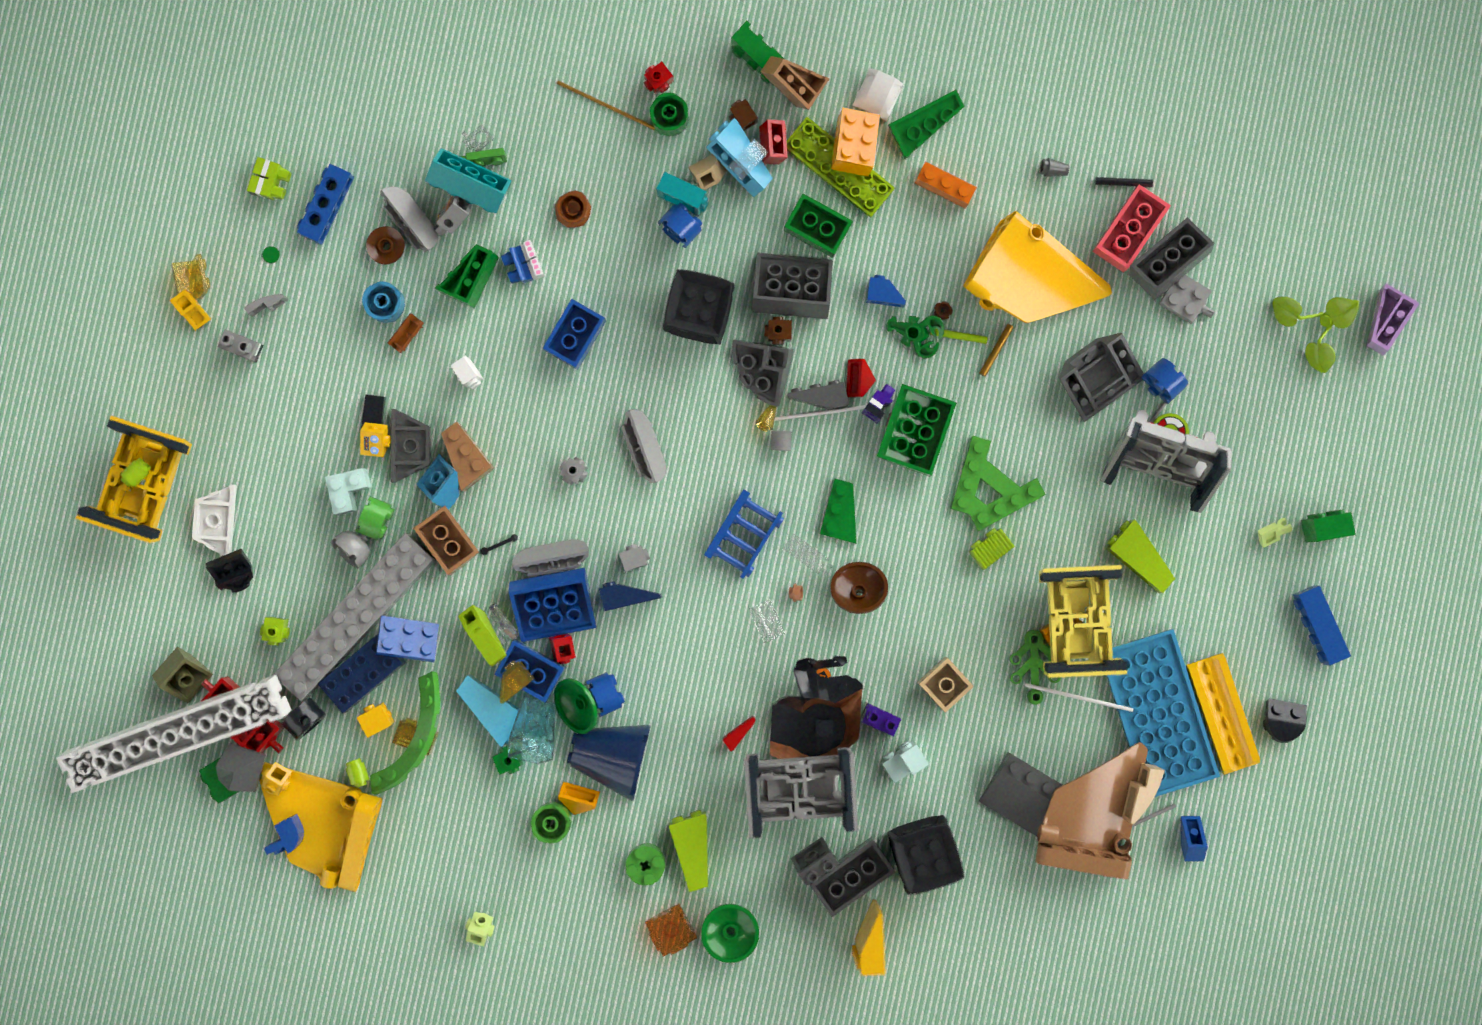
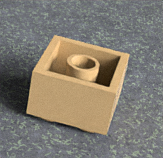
M944 657L917 682L945 713L974 687L947 657Z

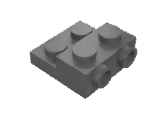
M823 837L791 858L806 886L810 883H815L820 876L826 872H831L839 864Z

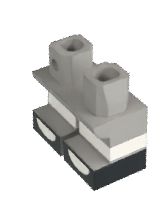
M224 329L217 347L257 363L264 345Z

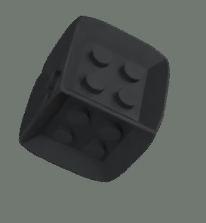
M677 269L667 301L663 330L682 338L721 345L730 313L735 284L717 276Z
M944 815L916 820L887 832L894 860L904 883V890L908 895L938 889L953 884L965 877L953 833Z

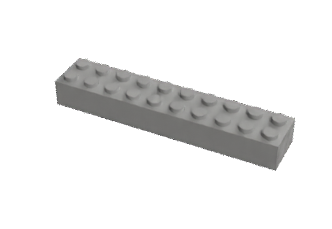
M405 533L273 675H276L279 682L300 701L307 700L319 687L318 683L332 673L379 623L381 615L385 616L435 563V557L410 533Z

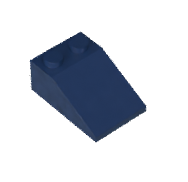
M615 581L604 583L603 588L599 589L604 611L663 598L661 593L616 584Z

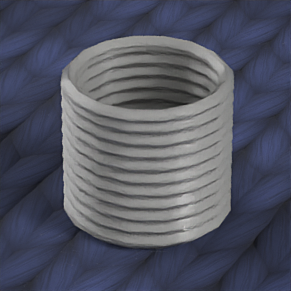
M771 431V450L791 451L792 432Z

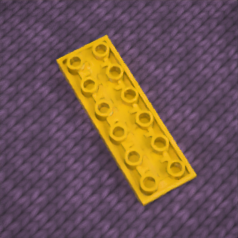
M1220 653L1187 664L1186 667L1223 775L1260 763V757L1224 654Z

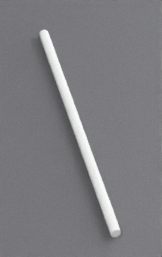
M866 405L773 417V421L861 410Z
M1025 683V687L1133 712V708Z

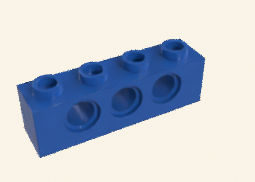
M329 164L328 168L326 167L323 170L322 181L314 189V197L305 208L306 214L304 218L298 222V234L320 245L323 244L355 178L350 172L332 164ZM331 183H336V188L332 191H329V185ZM323 200H328V205L324 208H321V202ZM315 217H320L319 223L312 225V220Z

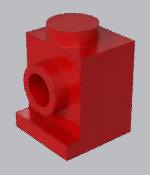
M562 634L549 637L554 661L559 662V664H566L571 662L570 659L576 658L571 635ZM560 646L564 647L562 652H559Z

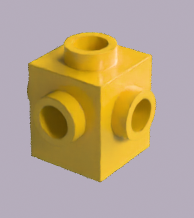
M275 762L270 769L267 768L261 778L264 780L261 787L269 794L278 796L282 790L285 792L291 783L289 778L292 771Z

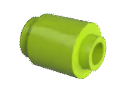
M141 458L133 460L121 473V480L128 487H136L149 474L148 471L151 467Z
M361 758L347 762L345 770L351 786L355 785L358 788L366 785V780L370 778Z

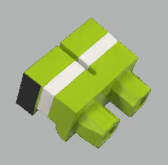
M257 157L252 172L255 175H251L247 192L251 195L265 197L273 201L274 198L284 199L286 189L278 186L280 180L289 182L292 173L278 163Z

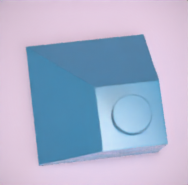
M438 454L418 481L417 486L433 503L440 507L446 506L449 510L460 496L458 474L446 459Z

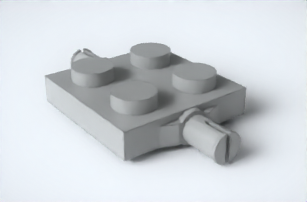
M1184 275L1165 291L1159 303L1160 306L1190 324L1195 321L1201 312L1210 318L1215 313V311L1206 306L1207 299L1212 291L1187 275Z

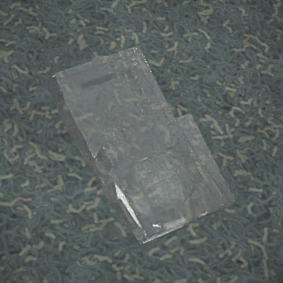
M754 138L728 167L743 180L768 152Z

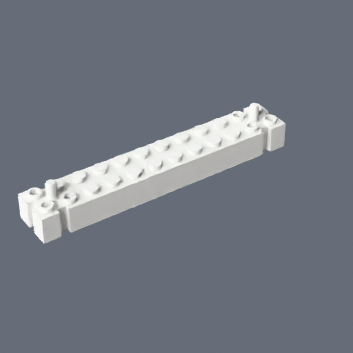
M273 675L262 679L257 684L253 682L93 740L82 747L71 748L63 752L56 759L62 772H68L69 777L66 781L72 793L87 788L91 784L94 786L261 726L268 719L272 722L283 718L291 711L286 696L280 697L279 691L282 687L277 676Z

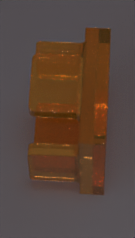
M680 903L645 921L649 929V936L657 951L660 950L663 957L669 953L673 955L688 947L691 941L697 939V935Z

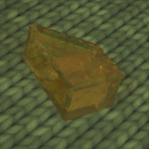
M513 660L505 667L507 671L502 675L499 701L501 704H504L535 679L521 661L515 663Z

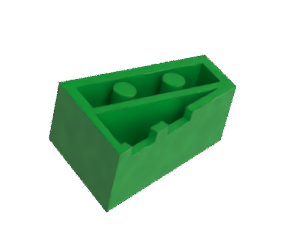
M746 20L731 37L732 53L739 59L742 57L747 62L746 65L752 71L756 70L760 73L761 79L769 84L771 82L761 73V70L771 56L783 57L773 46L769 47L762 40L764 37L760 33L756 35L749 28L751 24Z

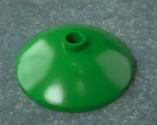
M566 678L560 681L554 690V702L560 718L568 728L576 733L585 734L594 729L598 716L596 702L591 692L585 685L575 679Z
M723 904L710 911L704 919L701 938L706 951L713 958L725 963H735L746 959L755 950L759 941V926L754 915L745 907L738 904ZM730 927L734 929V932L731 934L727 932V929Z

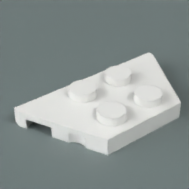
M232 484L229 487L212 492L210 495L200 497L194 503L192 539L223 556L232 552L237 486Z

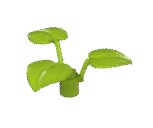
M1283 296L1274 298L1272 301L1274 315L1283 326H1294L1298 319L1304 320L1320 317V324L1326 327V329L1317 340V343L1310 342L1307 344L1305 356L1308 363L1315 370L1327 373L1333 366L1336 355L1334 349L1329 344H1321V341L1328 331L1332 329L1333 325L1344 329L1353 323L1358 312L1359 300L1334 297L1327 302L1325 313L1320 312L1300 316L1302 306L1298 301Z

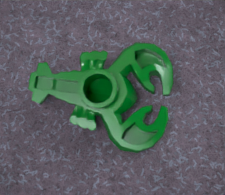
M931 315L920 323H917L920 318L916 316H909L908 322H897L896 316H892L888 320L886 325L888 327L887 331L896 330L903 335L901 343L907 347H910L911 341H913L917 356L924 359L931 358L938 351L939 342L933 348H930V345L934 344V341L924 344L921 342L929 337L927 326L935 337L937 335L935 331L938 329V338H942L944 335V324L939 317Z

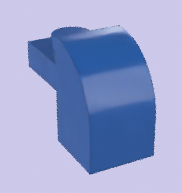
M297 814L274 826L280 839L264 847L267 855L273 852L277 855L284 850L288 854L301 844L304 837V828Z

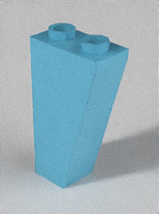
M733 118L729 123L725 121L718 128L720 132L716 131L709 138L711 142L706 148L755 197L765 189L773 178L740 124Z
M470 674L466 676L456 691L501 747L512 742L515 737L513 732L516 728L520 729L526 721L524 718L525 712L502 696L500 697L498 693Z

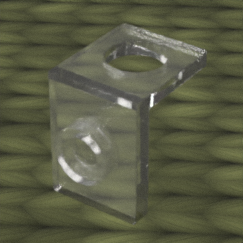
M482 124L469 135L465 131L461 133L465 139L463 143L469 150L473 148L475 151H481L494 140V137ZM479 132L486 134V140L482 143L477 142L475 139Z

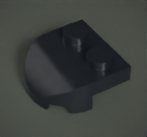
M242 549L205 563L206 569L215 580V586L218 589L223 590L224 588L234 593L250 586V581L253 578L252 564Z
M1268 699L1266 701V717L1263 721L1264 730L1268 731L1273 740L1280 743H1289L1303 733L1306 727L1307 705Z

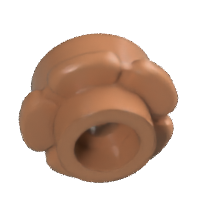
M795 583L793 587L789 588V598L793 599V602L802 601V585Z

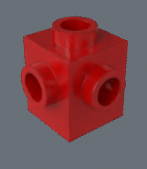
M662 61L656 66L652 65L647 68L644 74V85L650 92L653 90L656 95L659 92L664 93L670 88V84L674 82V76Z

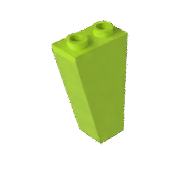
M1135 519L1126 520L1119 529L1121 531L1117 536L1113 535L1107 542L1109 546L1106 550L1155 591L1164 593L1175 580V577Z
M701 810L691 812L690 816L683 818V816L672 818V822L668 826L689 893L708 887L706 811L701 812Z

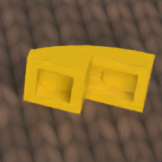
M186 289L169 300L195 331L211 320V317Z

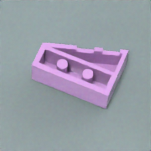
M1385 283L1380 290L1366 346L1384 356L1420 303Z

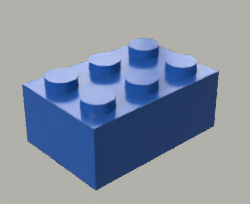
M571 299L543 349L578 370L605 325L606 319Z
M513 640L506 652L507 656L502 659L494 675L539 700L547 702L566 667L518 640Z

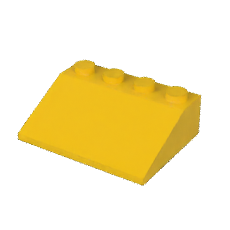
M876 899L872 900L855 938V945H852V957L855 961L856 970H860L861 976L885 975L883 913Z

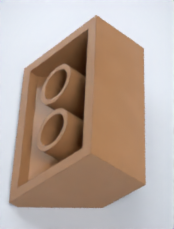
M443 506L413 528L449 576L466 565L479 553L446 506Z

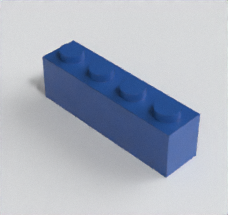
M1313 585L1293 594V603L1302 614L1301 621L1310 632L1309 639L1318 650L1317 657L1319 661L1324 665L1331 666L1351 657L1321 587Z

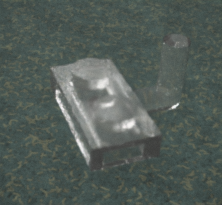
M495 602L490 605L489 609L493 613L490 615L497 625L500 624L498 629L503 636L499 638V641L503 646L510 639L514 640L519 636L518 630Z

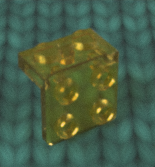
M196 254L192 261L172 263L177 295L186 289L195 300H201L208 292V289H210L209 278L205 277V259H202L201 254Z

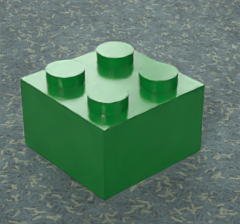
M1344 509L1328 511L1326 515L1325 513L1307 515V519L1301 520L1305 543L1356 535L1352 512L1345 513Z

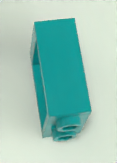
M664 171L656 188L658 197L672 204L678 205L682 203L687 207L688 212L697 216L701 212L704 213L709 204L707 192Z

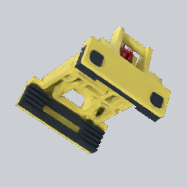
M1122 565L1046 568L1039 571V583H1047L1051 662H1043L1044 674L1048 678L1127 674V662L1121 658L1113 659L1112 633L1110 628L1109 580H1117L1122 577ZM1073 618H1086V623L1073 624ZM1088 658L1090 661L1071 662L1070 659Z

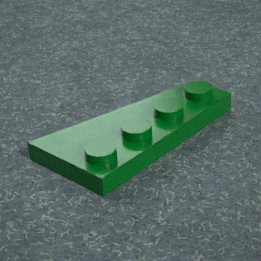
M957 89L888 124L904 159L965 107Z

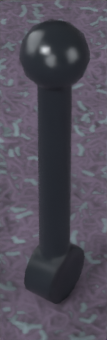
M513 534L511 538L493 546L483 547L481 554L487 555L489 551L511 541L516 542L518 536Z

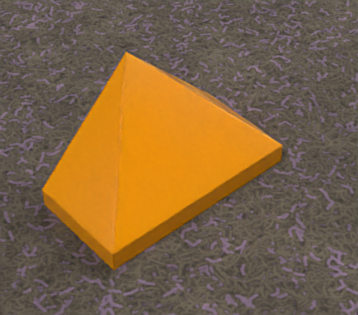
M563 782L558 799L573 815L595 809L600 792Z

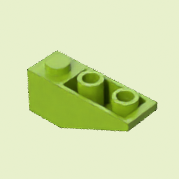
M471 605L458 615L466 633L491 667L507 656L485 611L475 605Z

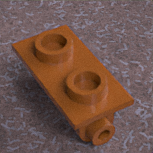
M410 313L387 343L400 353L406 351L405 348L418 331L423 328L424 323Z

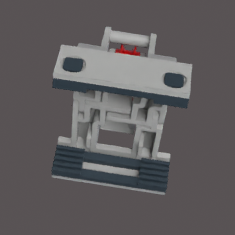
M1139 410L1136 417H1132L1108 458L1100 481L1111 485L1118 474L1120 465L1146 474L1151 472L1155 477L1192 487L1190 490V511L1202 513L1231 470V448L1217 445L1215 434L1207 431L1203 435V439L1194 435H1184L1179 431L1159 426L1156 423L1147 422L1148 413L1144 410Z
M849 747L837 748L838 755L772 760H759L758 753L746 754L744 766L749 838H761L763 822L794 820V816L795 819L799 820L842 817V825L846 832L858 831L855 766L852 750ZM837 775H840L841 791L838 790ZM803 782V794H798L797 783Z

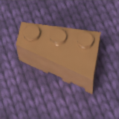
M773 56L769 58L761 70V73L796 107L807 110L810 109L830 79L786 59Z
M456 421L441 433L452 466L457 471L461 491L465 492L495 469L459 422Z

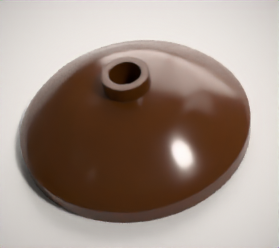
M852 562L836 571L831 580L830 590L834 602L841 609L854 614H865L878 609L885 602L888 595V581L885 574L875 565L866 562Z

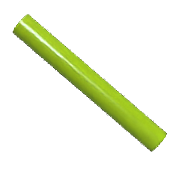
M936 329V336H939V331ZM944 330V335L942 336L983 344L987 343L988 338L987 336Z

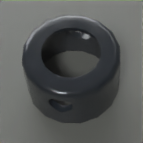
M309 698L294 709L283 720L281 725L295 740H300L324 719L326 713L312 698ZM305 718H309V723L307 725H303V720Z

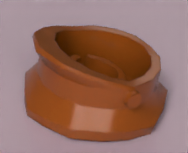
M574 190L560 196L555 204L556 219L567 228L583 226L591 214V205L583 192Z

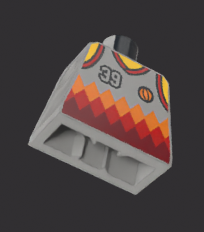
M451 196L439 212L436 221L437 225L434 230L439 235H444L446 231L452 234L467 218L472 204L467 203L461 197Z

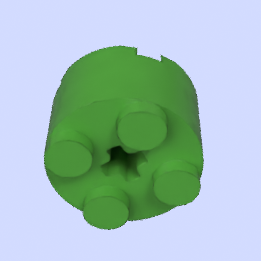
M370 496L368 501H371V503L364 506L357 523L361 527L356 528L355 532L378 540L384 537L388 528L384 525L387 520H391L395 509L391 508V504Z
M553 801L541 805L532 816L531 829L533 835L543 843L560 842L571 828V814L564 805ZM549 820H555L554 825H548Z
M643 843L634 847L626 860L627 875L633 882L639 885L649 886L654 884L661 878L665 869L663 852L659 847L651 843ZM649 861V866L646 868L642 867L643 864L641 862Z

